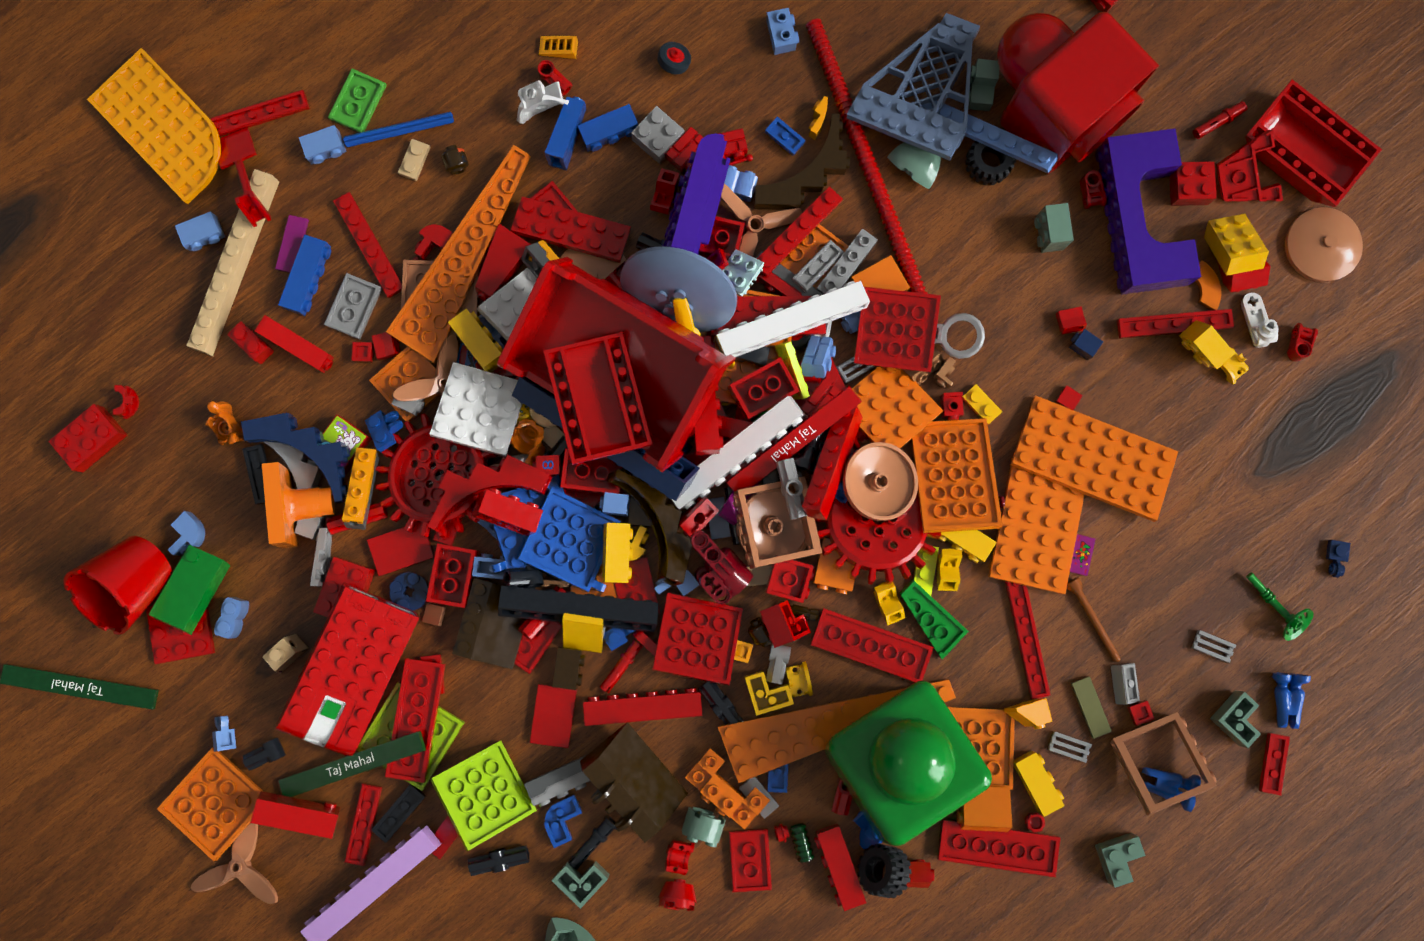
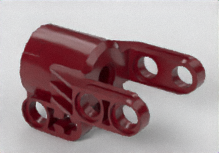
M695 531L691 535L690 542L692 547L705 561L704 566L697 568L695 571L696 581L716 603L721 605L728 603L732 597L740 593L750 583L753 573L731 548L724 547L719 549L703 531ZM708 577L712 582L708 584L704 578ZM726 595L725 599L718 600V598L724 597Z

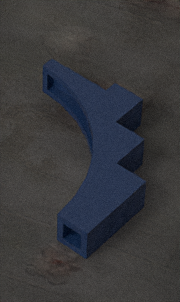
M289 413L241 421L244 441L249 443H283L300 450L312 459L324 473L331 487L334 501L337 503L346 502L348 487L344 484L346 472L341 464L349 463L350 450L345 443L339 441L322 445L324 437L319 429L311 427L296 430L298 428L297 420Z

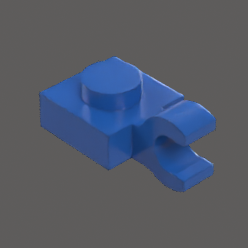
M612 628L605 632L604 639L610 650L613 651L628 642L629 640L626 636L635 630Z

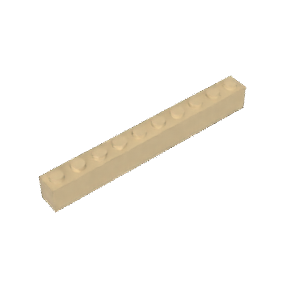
M254 169L250 179L251 189L266 210L269 211L279 181L271 174ZM239 208L188 340V347L213 356L265 218L257 221V226L253 227Z

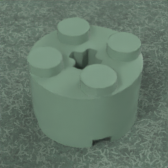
M688 807L681 831L683 835L687 836L686 839L691 842L698 843V840H701L710 847H716L720 841L726 818L721 815L717 818L713 815L714 812L703 808L693 807L692 809Z

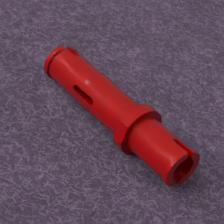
M1241 101L1230 108L1223 109L1219 115L1193 130L1194 137L1200 139L1225 123H1231L1235 117L1247 111V105Z
M634 639L625 653H621V658L599 687L609 694L629 665L635 662L634 658L644 646Z

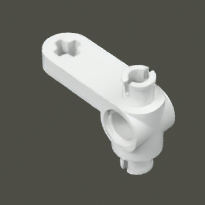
M1257 293L1246 294L1241 301V307L1254 346L1261 348L1268 346L1270 343L1277 342L1279 330L1277 322L1272 319L1269 320L1261 296ZM1250 299L1252 302H1256L1254 306L1248 304Z

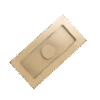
M411 139L398 174L417 181L431 147L428 144Z

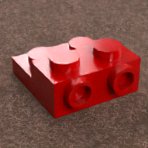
M797 560L773 564L765 592L803 603L804 599H807L809 596L810 588H808V585L815 575L814 566Z

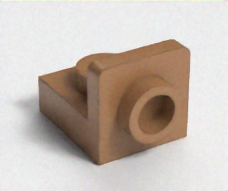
M951 357L943 363L933 376L936 379V384L942 388H950L953 385V382L947 378L955 369L953 365L956 361Z

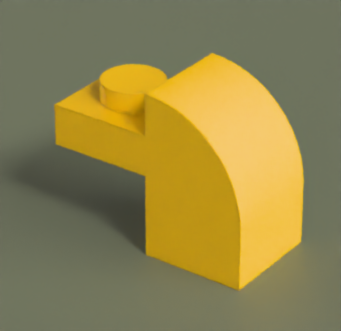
M640 526L633 542H630L629 548H632V559H629V561L640 559L647 550L640 546L641 544L645 545L649 537L647 528Z
M942 549L941 554H938V591L958 590L962 550Z
M883 582L874 587L875 591L873 593L886 624L890 625L905 619L904 608L897 597L895 584L892 582V584L887 585L886 582Z

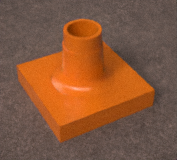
M279 462L262 464L269 544L282 549L298 547L297 534L294 533L296 521L335 514V501L331 487L293 489L292 475L289 469Z

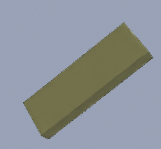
M1090 676L1071 682L1070 684L1091 737L1094 739L1112 732Z

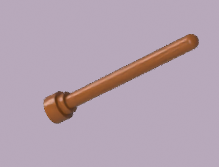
M1077 577L1068 581L1067 589L1073 594L1075 593L1113 661L1119 662L1121 658L1082 591L1083 583L1080 578Z

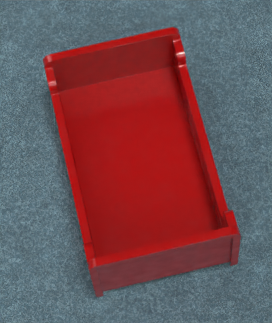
M569 257L546 262L498 359L497 365L518 377H527L554 394L544 350L622 332L653 444L643 448L646 450L643 459L656 467L660 472H664L682 458L684 454L682 449L726 368L734 363L736 357L731 354L728 356L704 343V338L604 278H595L572 264L573 260Z

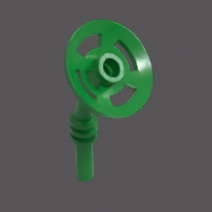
M1252 572L1246 576L1260 592L1259 595L1262 599L1269 603L1286 620L1287 625L1283 632L1285 640H1293L1305 631L1313 619L1314 613L1311 609H1304L1297 614H1290L1275 599L1276 596L1273 592L1266 588Z

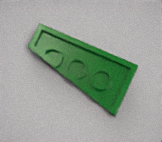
M913 579L899 593L941 659L969 632Z

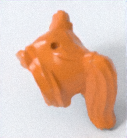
M224 401L209 402L207 405L208 410L216 415L208 418L206 426L215 433L218 443L224 445L227 442L234 444L237 441H244L242 428L232 415V406Z
M532 419L521 420L514 429L510 443L517 451L528 455L525 463L533 466V461H536V456H543L545 453V447L542 443L544 429L536 425V422Z

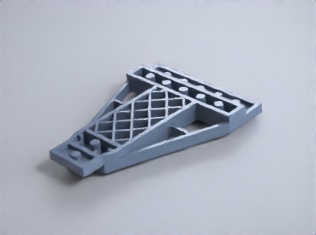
M946 13L941 23L935 25L863 84L847 113V119L950 161L956 149L959 148L967 130L972 43L980 30V26ZM920 48L908 71L905 72L895 68ZM938 51L939 57L931 59L929 53ZM926 56L927 61L921 62L923 57ZM955 58L956 64L948 66L946 60ZM942 62L944 67L935 70L933 64ZM967 62L965 95L952 91V88ZM930 66L931 72L923 74L921 68ZM917 70L919 75L913 77ZM888 73L903 79L895 95L887 94L872 88V86ZM947 73L948 78L940 81L938 75ZM934 77L936 82L927 85L925 79ZM922 81L923 87L914 89L912 83ZM908 85H909L911 90L905 92V90L907 89V87H908ZM939 88L940 94L932 96L930 90ZM926 91L928 97L919 100L917 94ZM914 96L915 102L909 103L904 98ZM947 98L964 103L963 123L939 115ZM931 103L932 109H924L921 105Z

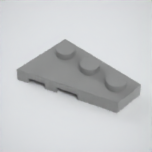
M319 528V532L316 534L317 544L310 586H323L330 567L332 535H330L328 528Z

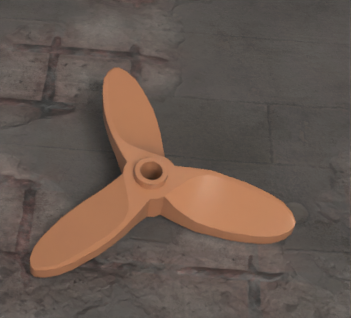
M454 334L449 335L443 342L433 379L416 380L404 384L393 391L392 398L397 401L406 402L424 399L435 393L440 394L442 397L452 364L457 361L458 341Z
M250 823L233 842L232 860L229 864L217 866L200 875L192 883L191 890L194 892L213 890L238 878L253 895L268 904L277 903L278 896L274 887L251 864L257 843L258 824Z

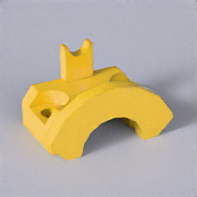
M1231 348L1235 354L1220 368L1226 373V380L1233 385L1249 369L1244 362L1246 358L1243 357L1242 353L1238 355Z
M806 661L800 665L786 667L785 671L791 696L797 697L807 694L812 696V685Z

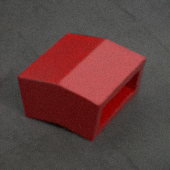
M1082 306L1061 310L1056 313L1062 335L1082 331L1086 328L1087 323Z
M387 332L372 336L376 357L379 361L395 357L401 352L398 340Z

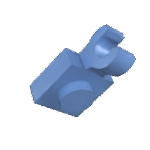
M228 716L215 717V726L218 731L212 732L214 752L236 748L235 729H229Z

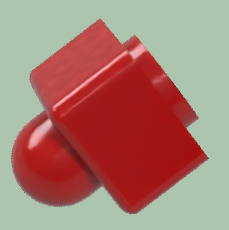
M1108 12L1097 13L1075 33L1061 19L1051 14L1032 13L1014 21L1006 29L998 45L997 61L1000 72L1015 90L1014 95L1001 115L1000 124L1007 132L1058 154V160L1050 172L1046 173L1049 175L1070 156L1078 163L1081 162L1115 133L1145 102L1138 92L1160 65Z

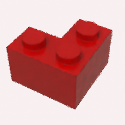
M788 600L760 611L762 622L767 628L769 639L773 643L774 648L793 642L811 633L804 614L794 617Z

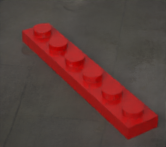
M829 186L757 258L764 262L763 271L760 273L767 277L842 202L843 198Z
M348 192L333 200L386 296L390 298L401 292L402 282L352 194Z
M1232 309L1120 318L1117 320L1119 339L1179 334L1196 320L1211 325L1215 330L1234 328Z

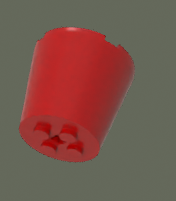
M129 536L70 570L64 577L65 590H70L73 596L70 599L71 602L87 620L104 631L110 629L113 630L114 634L119 635L130 629L161 592L172 575V569L165 555L154 544L139 536Z

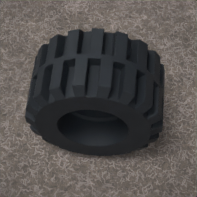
M975 141L966 155L965 165H968L966 168L967 172H971L970 177L976 178L975 182L979 183L982 181L983 185H987L990 182V185H995L996 182H1002L1015 166L1016 159ZM981 153H994L999 158L1000 165L997 167L986 165L982 160Z
M883 844L871 845L869 850L865 849L864 855L860 856V864L857 866L859 868L857 876L860 877L859 883L863 885V890L867 891L870 895L885 898H896L897 895L903 894L902 890L907 889L906 884L907 882L910 883L911 879L909 878V874H911L909 866L911 864L907 860L908 856L897 847ZM884 866H886L885 875L883 877V868Z

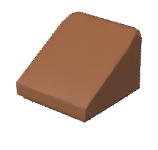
M427 603L422 622L442 626L446 607Z

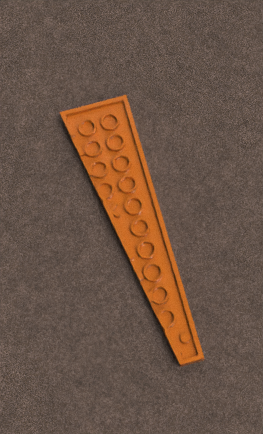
M515 145L506 155L386 331L389 335L434 364L438 359L443 342L452 329L448 321L459 314L493 240L497 226L500 224L529 162L530 155Z
M949 679L930 682L944 702L956 698ZM906 688L717 726L738 783L825 750L826 744L833 735Z

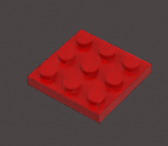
M153 606L146 608L155 664L215 653L208 607L192 635L151 617L149 613Z

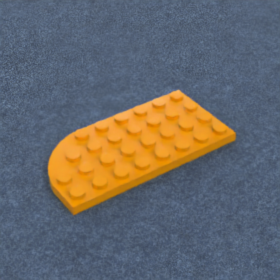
M140 48L87 100L186 204H189L209 185L216 174L221 155L219 134L212 120L147 52Z

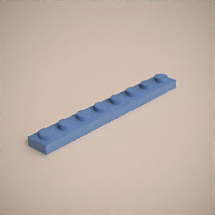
M931 103L921 105L924 109H932ZM944 104L939 112L941 116L963 123L964 112ZM968 114L966 137L1046 173L1050 172L1058 160L1057 153Z

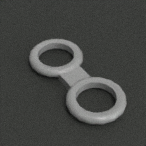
M958 313L948 317L943 324H937L935 343L940 344L943 351L951 357L958 359L969 358L975 355L983 346L985 340L984 327L980 320L973 315ZM958 321L970 322L977 331L975 344L964 351L953 349L947 341L948 329Z

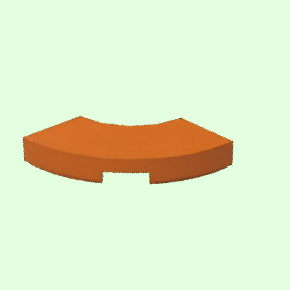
M1201 260L1199 261L1201 277L1195 281L1200 289L1198 303L1210 310H1217L1221 301L1220 281L1215 271L1206 262Z

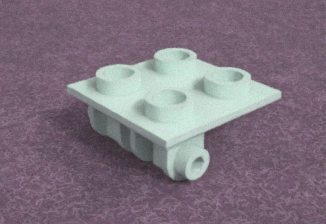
M735 249L728 259L729 265L722 271L733 283L736 294L743 296L747 294L746 292L750 288L749 285H753L752 280L756 281L759 273L763 271L764 262Z

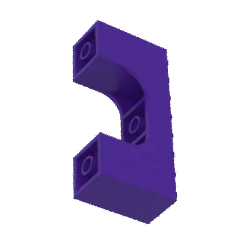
M1176 129L1108 137L1097 149L1095 158L1099 162V173L1102 176L1103 187L1106 193L1107 200L1104 210L1109 220L1108 233L1112 238L1111 251L1115 255L1114 269L1118 273L1117 287L1121 291V295L1190 285L1201 277L1195 239L1171 243H1161L1154 240L1146 228L1140 194V181L1170 177L1182 165Z

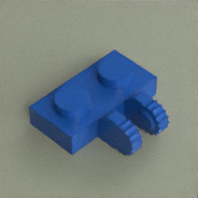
M380 410L365 420L376 450L379 452H383L397 443L393 434L403 428L402 421L397 420L400 416L398 411H392L385 415Z

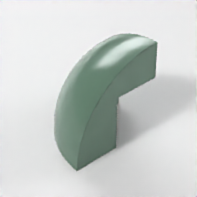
M906 142L897 146L887 157L897 168L905 171L914 181L927 189H930L935 181L941 161L940 156Z
M551 918L547 927L545 941H595V939L585 928L571 920Z

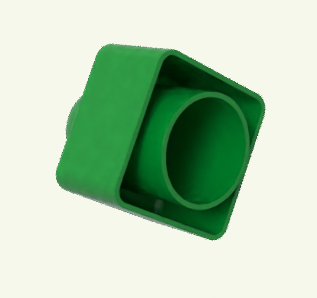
M926 681L915 682L832 736L825 748L827 758L877 837L883 843L893 846L904 845L986 791L992 782L990 770L934 686Z

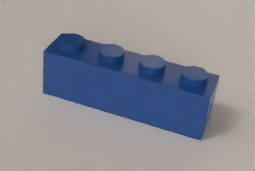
M304 234L278 304L281 308L306 316V313L310 311L312 306L311 299L313 294H316L318 290L317 283L325 271L324 264L331 255V246L326 241Z

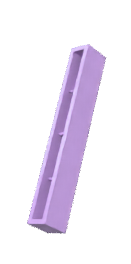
M425 826L421 830L418 827L410 834L412 838L409 841L403 840L394 847L397 850L392 855L388 852L380 859L381 864L377 868L373 865L364 872L366 874L365 878L362 880L357 878L349 885L351 889L347 893L343 890L334 898L336 902L333 905H330V903L326 904L319 910L321 915L317 918L313 915L304 923L306 927L300 931L306 940L327 941L437 849L442 843L430 828Z

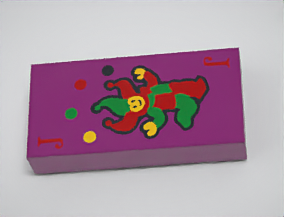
M1077 534L1070 568L1071 573L1088 576L1095 538Z

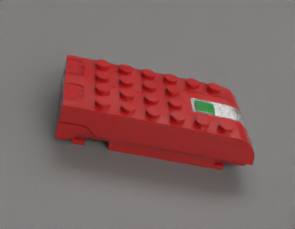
M344 582L274 729L342 755L352 756L369 725L419 620L417 612Z

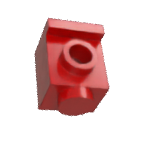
M963 392L943 393L940 396L941 409L943 410L942 418H947L948 421L959 420V417L964 415ZM955 403L956 409H952L950 404Z

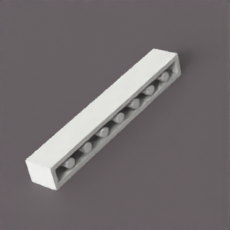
M851 281L845 284L843 288H832L826 294L811 296L808 301L803 303L798 301L787 309H776L771 315H760L754 319L755 321L739 323L736 328L731 330L729 328L723 329L716 335V343L720 352L728 356L731 354L734 357H738L868 307L870 300L862 282L855 283Z
M791 396L784 398L726 443L723 448H720L719 454H713L699 464L698 467L700 469L690 487L677 501L672 499L678 509L686 508L688 510L694 506L697 498H703L711 492V487L714 485L718 487L726 481L724 477L730 473L732 475L737 473L741 469V464L745 461L749 463L757 457L755 454L759 450L765 451L772 445V440L776 437L777 439L782 438L788 433L786 430L789 427L799 425L803 421L802 417L805 414Z

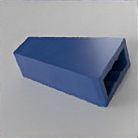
M575 96L572 98L566 97L569 103L563 105L545 150L549 166L566 171L579 134L577 125L582 124L586 112L585 101Z

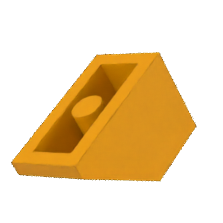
M1047 698L1032 699L1004 708L1005 713L1025 727L1033 726L1034 729H1041L1045 727L1046 723L1052 722Z

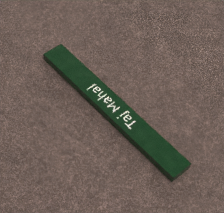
M11 664L3 665L0 684L152 710L156 707L159 692L158 689Z
M418 731L355 753L352 756H347L278 780L282 795L294 797L426 751L422 733Z

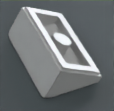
M1135 663L1112 665L1111 673L1115 703L1132 704L1140 702Z

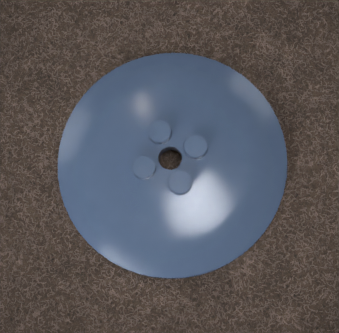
M674 247L646 248L631 255L621 271L620 283L622 290L676 321L673 306L674 298H686L694 327L699 332H708L724 326L735 313L737 294L733 283L717 265L696 253Z

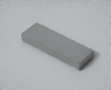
M830 240L792 278V281L806 293L840 259L844 251Z

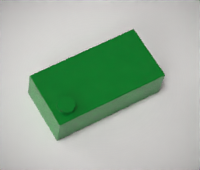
M189 545L149 615L192 635L230 565L223 559Z

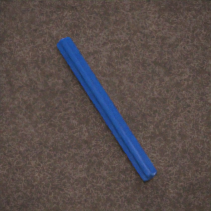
M446 112L344 136L343 140L346 147H351L454 122V118L451 112Z

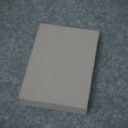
M346 273L324 325L360 340L382 291V287Z

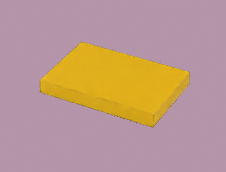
M564 613L563 647L602 653L603 619Z

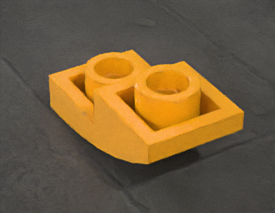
M826 96L821 101L818 100L813 107L814 120L808 129H810L809 137L814 140L819 135L824 123L828 105V97Z

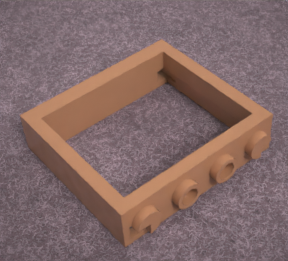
M804 476L799 477V481L803 485L802 494L805 499L808 488ZM781 481L740 489L734 492L733 505L737 507V523L742 528L741 541L743 546H746L747 553L745 554V559L748 565H750V569L822 553L815 519L805 516L801 517L808 550L759 560L745 495L779 489L782 487Z
M1178 712L1120 735L1110 741L1147 816L1217 786L1215 775L1206 766L1205 756L1201 752L1199 753L1194 736L1189 734L1186 729L1187 723ZM1173 722L1205 784L1155 804L1124 742Z

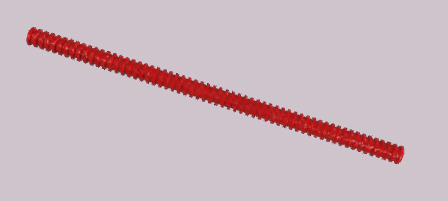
M818 18L812 19L806 24V29H808L814 49L817 50L816 55H819L818 60L820 65L823 66L824 75L827 76L826 80L829 82L828 86L831 87L830 91L833 92L832 96L835 97L834 101L837 103L836 106L839 108L840 116L843 119V123L846 124L844 127L848 129L847 134H850L849 139L852 140L851 144L854 145L853 150H856L855 155L858 156L857 160L860 161L859 165L862 166L861 170L864 172V177H866L865 181L868 182L867 186L871 188L869 191L873 193L872 198H875L876 209H879L878 214H881L880 219L883 220L882 224L885 225L884 229L887 230L888 240L892 242L890 245L894 247L892 250L896 252L895 257L898 258L897 262L900 263L899 268H902L901 273L904 274L911 292L928 294V292H925L924 282L920 280L922 277L919 275V270L916 269L917 265L914 264L915 259H912L913 254H910L911 249L908 248L909 244L906 243L907 238L904 237L903 228L899 226L901 223L897 221L898 216H895L896 211L893 210L894 205H891L892 200L889 199L890 195L887 194L888 190L885 189L886 185L883 183V178H881L882 174L879 173L880 169L876 167L878 164L874 162L875 157L872 156L873 152L870 151L871 146H868L869 141L866 140L867 136L864 135L863 126L860 123L847 119V113L853 104V100L849 98L850 93H848L846 83L843 82L844 77H841L842 72L840 67L837 66L838 62L835 61L836 57L833 50H831L832 46L829 45L830 41L827 40L828 36L825 34L826 31L823 29L822 21Z

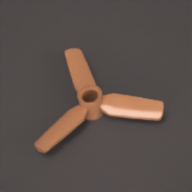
M726 184L723 186L721 198L733 213L745 223L744 229L746 233L742 236L739 251L752 257L758 242V232L763 228L772 229L791 224L802 214L800 208L767 213L763 217L759 215L752 216L749 207ZM751 220L757 222L758 228L756 230L751 227Z

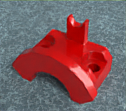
M114 385L115 392L123 396V402L120 407L113 409V415L127 420L138 410L139 397L136 391L129 386Z
M672 840L666 851L665 871L686 875L689 857L694 851L695 843Z

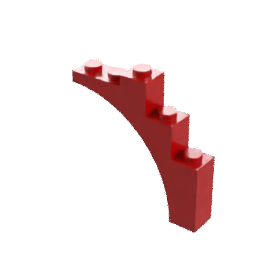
M508 454L506 458L501 460L498 467L500 469L499 472L477 462L476 466H472L469 471V480L447 470L446 473L441 475L438 487L445 491V493L439 496L437 500L438 506L435 512L430 514L427 527L439 532L448 517L460 505L486 489L523 488L544 495L553 477Z

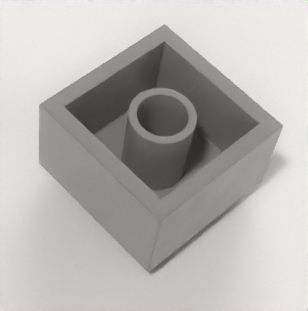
M656 106L631 132L632 141L657 163L661 164L666 159L665 153L683 135L685 130Z

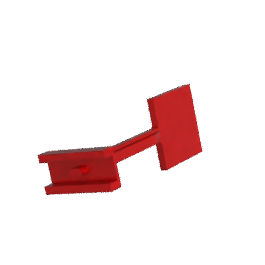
M248 127L220 138L221 155L218 161L220 168L223 170L235 165L244 195L234 198L237 206L253 227L257 226V221L264 218L267 221L272 220L266 208L252 191L244 166V160L257 155Z

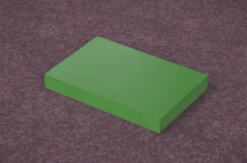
M352 68L328 119L358 133L364 132L387 86L386 83Z

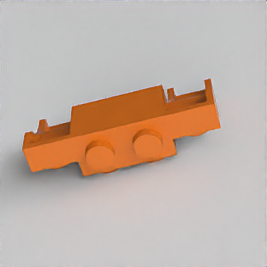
M709 748L686 774L685 778L702 793L700 797L708 804L712 802L717 806L715 810L720 815L731 817L745 830L756 815L758 816L769 803L770 799L759 791L757 787H754L744 797L717 773V770L725 760Z

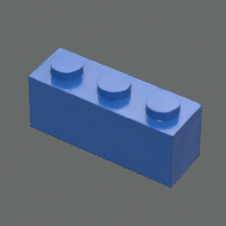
M630 104L577 126L585 147L589 152L591 150L597 151L608 143L614 144L622 137H631V132L638 126V122Z

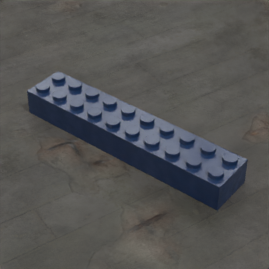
M519 377L512 396L520 403L533 409L537 414L550 420L552 424L562 428L554 394L527 377ZM643 448L607 456L616 465L628 470L633 476L642 479L650 487L656 488L665 494L667 498L677 501L690 487L700 469L682 457L664 472H660L656 467L643 459L646 451Z

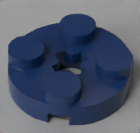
M407 572L400 574L390 584L389 593L391 601L412 611L418 610L426 603L429 585L424 577L416 573ZM408 586L409 588H414L412 597L405 595Z

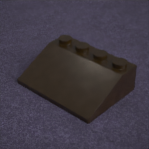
M474 578L452 654L513 669L523 636L518 629L526 619L498 616L500 591L503 585Z

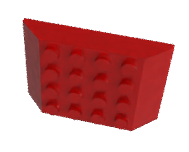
M1293 79L1245 136L1248 143L1266 130H1273L1275 147L1256 153V158L1309 200L1336 207L1382 151L1379 146Z
M622 332L543 351L572 465L653 445Z

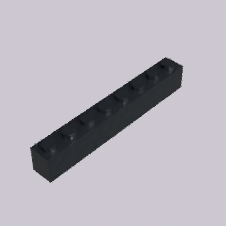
M501 586L498 616L563 623L564 613L602 618L603 627L655 632L658 603L651 600L637 601L632 598L619 599L613 596L582 595L571 591L563 593L552 589L537 590L533 587Z

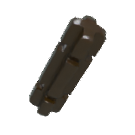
M795 604L793 606L790 605L794 616L797 617L804 614L805 619L808 617L809 620H817V609L811 608L809 610L808 607Z

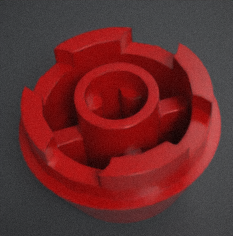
M674 879V882L666 881L658 896L659 907L671 910H684L685 908L687 911H694L695 903H697L694 885L686 883V880Z

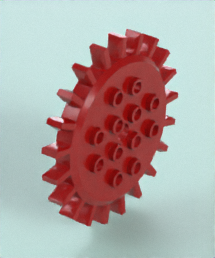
M424 413L421 414L422 428L416 430L413 424L406 421L404 424L410 435L403 440L401 436L393 434L399 446L395 452L389 449L381 452L385 457L391 458L389 467H376V471L388 474V482L379 483L375 486L379 491L390 490L392 495L380 502L382 507L388 508L395 503L399 507L391 515L390 519L392 521L398 522L405 514L408 515L409 519L404 527V530L408 532L413 531L418 521L423 522L420 535L428 538L431 529L427 527L429 524L427 522L432 512H435L439 496L445 493V491L438 488L440 484L439 480H436V473L440 470L446 473L450 465L454 464V469L449 471L469 480L470 476H468L469 472L467 471L469 466H476L478 462L488 467L487 459L497 455L430 436L432 425L429 416ZM438 444L439 448L434 450V446ZM456 445V451L452 452V446ZM418 462L417 467L413 468V464ZM436 463V467L431 469V465ZM489 466V468L497 472L500 470L498 466ZM414 480V486H410L411 481ZM433 482V486L429 488L428 484ZM479 495L464 502L448 517L438 532L440 537H447L446 524L453 522L456 531L464 532L460 518L468 515L469 519L476 523L480 521V519L471 516L472 509H474ZM430 500V505L426 507V502Z
M918 491L911 507L904 514L895 518V522L886 520L878 525L871 519L864 521L862 515L853 507L848 506V501L841 503L836 498H834L827 521L814 518L816 522H826L827 529L817 531L819 539L829 537L832 543L825 546L822 554L825 556L836 550L841 555L834 565L836 570L841 568L846 561L854 565L850 572V579L854 580L858 576L860 568L869 571L867 579L870 585L876 579V572H884L887 585L892 584L894 580L892 570L897 568L905 580L908 579L911 573L906 564L910 560L919 569L926 565L923 559L917 555L918 551L922 550L929 555H933L936 551V548L924 542L926 537L939 539L941 536V532L923 533ZM848 529H854L855 533H849ZM877 529L882 531L881 535L876 533ZM903 531H909L910 535H904ZM867 542L869 547H863L862 543ZM890 543H894L896 548H891Z

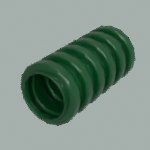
M804 823L795 824L789 828V831H792L791 837L794 839L792 840L793 844H795L794 849L797 850L796 856L799 857L797 861L800 863L810 861L815 857L812 854L813 848H810L811 842L808 841L810 837L807 836L808 830H805L806 824Z

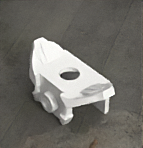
M538 80L519 89L518 96L521 103L518 107L517 121L520 124H524L540 112L559 104H568L569 100L562 98L559 82L545 87Z

